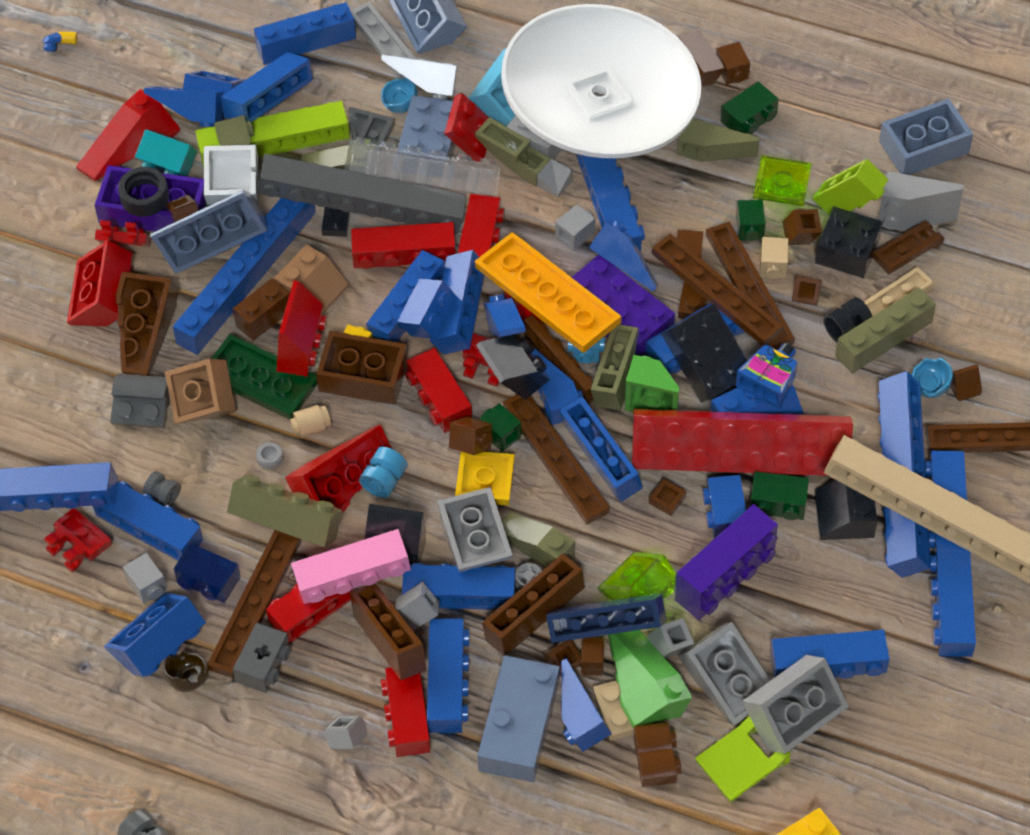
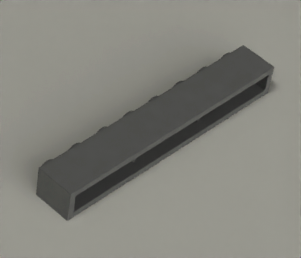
M269 154L264 155L257 193L269 197H279L294 202H304L319 207H329L344 212H354L369 217L389 219L394 222L414 225L453 222L454 233H458L463 219L466 194Z

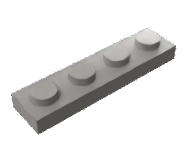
M370 1L351 10L356 27L381 58L382 54L385 53L415 58ZM389 66L398 79L405 78L404 75Z

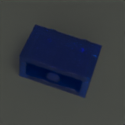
M192 543L188 545L173 568L176 582L179 586L186 590L193 589L201 593L208 600H218L224 604L241 578L237 563Z

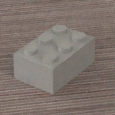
M805 655L742 701L765 748L783 754L787 753L849 707L826 659Z

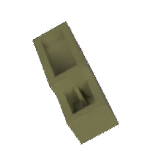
M489 117L475 133V137L500 162L518 176L537 187V175L551 158L532 148L531 140Z

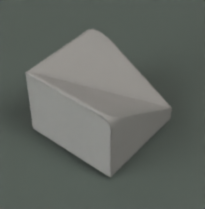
M552 158L537 175V186L556 197H559L572 182V170Z
M338 716L324 730L331 749H354L367 735L362 716Z

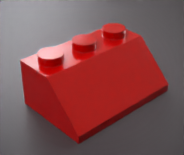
M106 240L77 260L67 324L74 326H109L118 320L116 293L122 272H131V252Z
M293 280L279 330L276 371L308 377L310 366L315 367L317 351H315V348L320 349L322 333L319 332L325 331L327 316L322 315L323 304L299 281Z

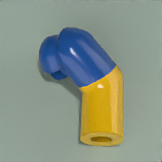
M56 32L44 37L42 41L44 43V51L55 52L57 50L56 44H77V32Z

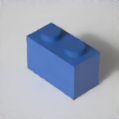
M420 278L397 323L412 337L434 339L456 294L443 281Z
M740 475L711 477L707 479V489H702L703 504L709 505L710 512H706V523L708 529L712 528L715 539L746 511Z

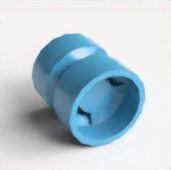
M379 447L370 460V465L365 468L360 476L359 482L370 494L379 498H388L397 485V480L402 477L408 467V463L397 451L388 447Z

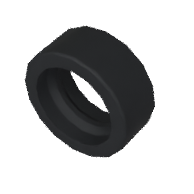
M150 167L132 169L123 175L119 182L118 192L121 204L132 215L139 217L154 215L160 212L169 200L167 181L164 175L157 169ZM141 184H151L159 188L158 192L148 199L138 200L129 196V192Z

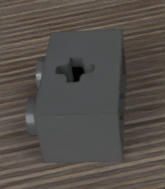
M256 623L233 668L235 682L267 693L270 685H274L277 682L280 673L279 667L282 661H286L290 655L291 645H289L287 633Z

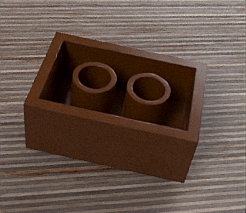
M329 331L316 373L318 392L396 405L407 367V345Z

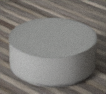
M264 443L256 451L257 463L263 469H276L283 462L282 448L276 443Z

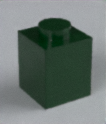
M763 199L737 200L736 221L740 240L755 241L764 237L766 223Z
M500 403L492 409H487L481 415V421L492 424V444L501 452L505 451L522 437L521 421Z

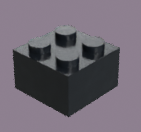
M833 207L817 244L815 263L864 278L871 263L873 252L876 251L880 241L883 221Z

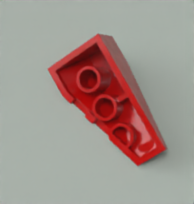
M139 89L121 106L77 164L76 168L92 180L97 181L104 177L108 165L122 167V164L135 158L145 129L173 139L181 131L180 127L160 102L145 94L142 89Z
M381 424L376 425L304 464L286 476L285 479L293 493L301 492L307 494L309 499L330 502L333 504V507L341 509L343 513L350 505L349 501L354 494L360 492L363 488L359 478L365 468L370 465V460L379 447L392 449Z

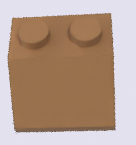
M307 244L274 277V280L289 294L293 280L299 281L323 304L322 315L349 287V283L328 257Z
M206 359L165 372L175 424L212 419L236 412L226 360Z

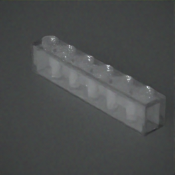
M356 137L355 141H349L345 170L438 189L496 197L501 166L496 165L495 160L481 159L480 163L471 161V156L456 154V158L446 157V152L431 150V154L422 153L421 148L406 146L404 150L395 148V143L381 141L380 145L370 144V139Z

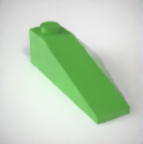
M640 630L609 634L611 655L617 670L615 674L616 683H619L621 692L619 696L620 705L632 728L634 729V726L649 725L681 717L692 696L680 674Z

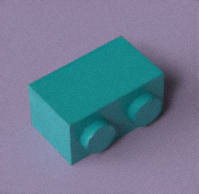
M145 129L135 158L142 162V167L159 168L164 170L163 173L188 177L198 150L189 144Z

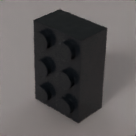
M715 304L702 309L661 334L700 403L708 401L736 385L737 371L747 359Z

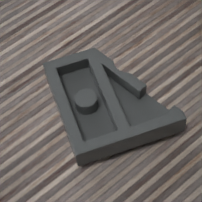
M349 107L352 145L374 147L375 160L377 162L395 125L394 118Z

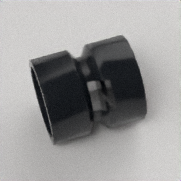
M854 297L842 304L840 308H836L826 314L823 318V323L830 337L837 343L838 338L873 316L868 306L860 298Z

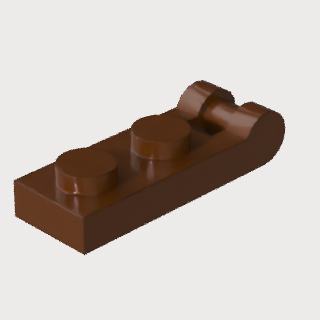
M926 220L874 251L872 258L890 275L930 249H936L941 246L945 238L939 232H935L933 226Z

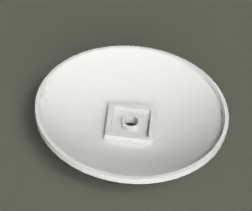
M580 4L561 7L541 14L525 24L514 35L505 51L502 62L501 79L503 91L508 104L519 120L529 130L550 144L569 152L589 157L628 158L653 152L664 147L680 136L689 126L696 114L701 96V80L698 67L693 56L682 41L670 30L653 19L616 6ZM597 92L599 94H603L604 96H595L593 93Z

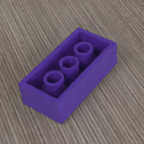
M108 165L94 205L99 224L100 220L111 221L113 226L125 227V222L137 223L139 229L156 232L174 223L166 206L160 212L151 216L139 217L127 212L121 204L118 186L122 176L132 169ZM162 173L167 181L169 191L168 202L190 195L196 202L199 211L206 207L204 179ZM141 184L134 187L129 192V196L138 200L148 199L154 196L159 188L151 184Z
M600 255L596 256L571 277L621 316L622 321L619 325L639 328L635 355L645 356L646 341L675 325V313Z
M753 504L676 573L675 601L697 620H700L706 614L711 615L717 609L722 599L731 597L742 581L750 580L762 563L767 564L773 559L776 554L775 546L778 539V524Z

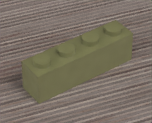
M918 287L838 338L835 357L853 374L931 324L934 318L936 303Z
M245 475L232 484L227 513L326 547L336 540L342 510L333 507V504L330 502L315 501L309 499L307 494L301 492L293 493L284 490V487L279 484H267L261 482L260 478L256 476Z

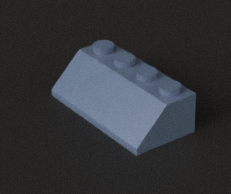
M389 0L412 45L419 54L453 43L467 27L453 0Z
M242 190L151 233V238L175 274L266 232L267 226L265 214L254 196Z

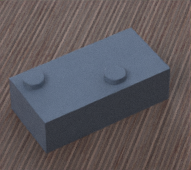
M504 655L477 755L478 771L535 782L560 683V666Z

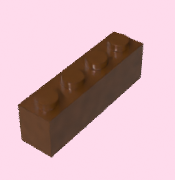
M560 555L482 622L485 640L503 656L508 655L547 621L546 615L553 609L562 608L585 588L582 568L566 555Z
M375 583L351 591L350 598L354 619L399 679L403 680L426 671L422 642L378 585Z

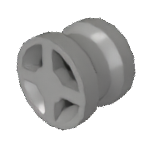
M524 563L517 568L515 573L517 592L542 572L538 565Z

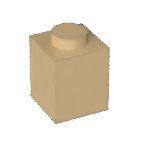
M762 237L760 277H768L770 279L786 278L788 238Z

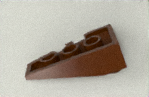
M122 272L116 293V304L118 305L121 371L123 374L149 376L173 316L179 289L171 278Z

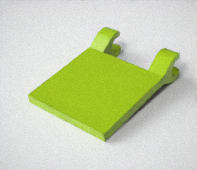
M750 716L740 726L695 758L697 764L730 803L773 771L788 764L791 760L790 751L785 754L775 752L770 758L763 753L749 736L757 732Z

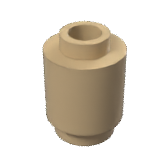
M315 405L293 412L294 418L290 419L293 433H299L301 438L325 431V427L331 426L330 417L325 405L321 407Z

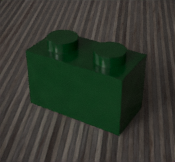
M758 81L722 105L720 122L731 130L753 134L759 126L765 122L772 121L776 117L779 98Z
M755 471L750 507L754 504L768 516L784 517L787 520H804L809 478Z

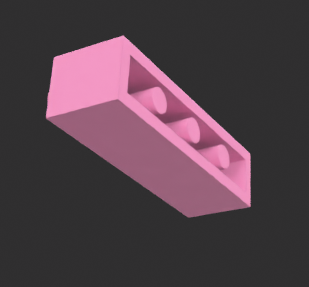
M398 529L291 563L304 604L309 602L316 603L334 594H345L353 588L373 585L378 580L398 577L411 570Z

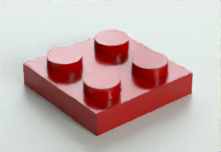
M463 93L454 96L444 134L476 163L481 162L485 158L487 149L475 137V133L489 117Z

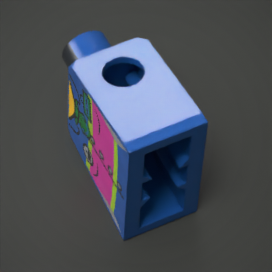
M783 343L779 350L768 345L763 346L738 369L736 386L780 409L796 377L798 362L793 359L796 350L787 343Z

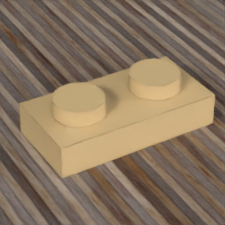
M613 681L594 686L593 694L600 715L612 733L608 736L609 741L633 735V728L620 705L619 696L621 692L619 683Z

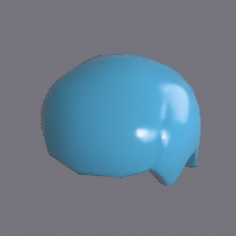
M406 77L404 79H394L387 82L383 87L381 101L390 112L403 114L409 110L412 96H418L415 83H412Z
M941 357L939 359H924L912 372V376L920 382L921 396L926 398L942 396L949 390L953 381L952 368Z

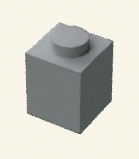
M577 204L555 222V237L573 251L595 234L594 216L590 211L582 209Z
M147 553L123 566L126 581L143 604L149 600L157 599L167 590L163 574Z
M421 582L396 599L395 609L412 631L438 616L439 601L427 586Z
M684 618L663 624L647 635L648 640L665 659L679 655L694 645Z

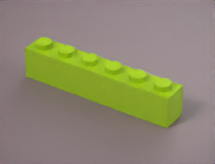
M342 101L259 117L251 122L254 136L250 137V145H256L258 158L263 157L265 154L273 155L350 139L348 120ZM214 127L195 130L203 169L204 146H219Z

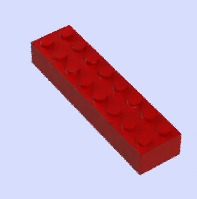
M634 409L632 465L635 469L734 473H755L757 471L772 474L828 476L824 474V471L842 437L845 435L852 439L853 422L851 416Z

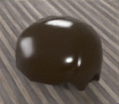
M182 651L174 659L168 656L162 667L168 684L176 691L184 693L202 686L209 675L206 660L197 653Z

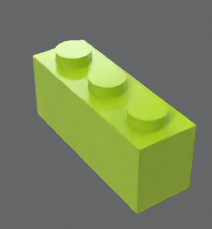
M865 159L825 180L812 199L829 215L833 207L852 211L857 207L860 209L869 201H876L884 194L885 190L883 188L889 179L874 164Z

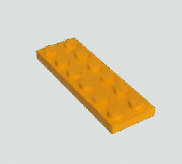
M513 232L474 261L477 270L582 353L586 352L622 323L621 316Z

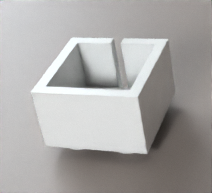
M256 145L204 146V197L207 205H212L242 190L252 194L258 203V153Z

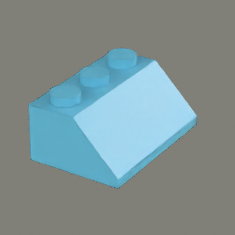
M505 48L469 96V99L488 117L507 127L515 117V113L508 104L502 87L501 71L504 54L507 49Z

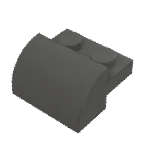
M118 373L115 376L111 392L113 403L110 423L112 425L165 429L167 405H170L166 377Z

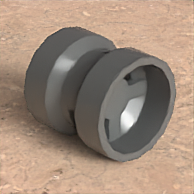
M158 471L150 474L143 487V493L150 495L152 498H157L159 503L164 506H171L176 501L181 490L180 483L173 479L167 480L165 475Z

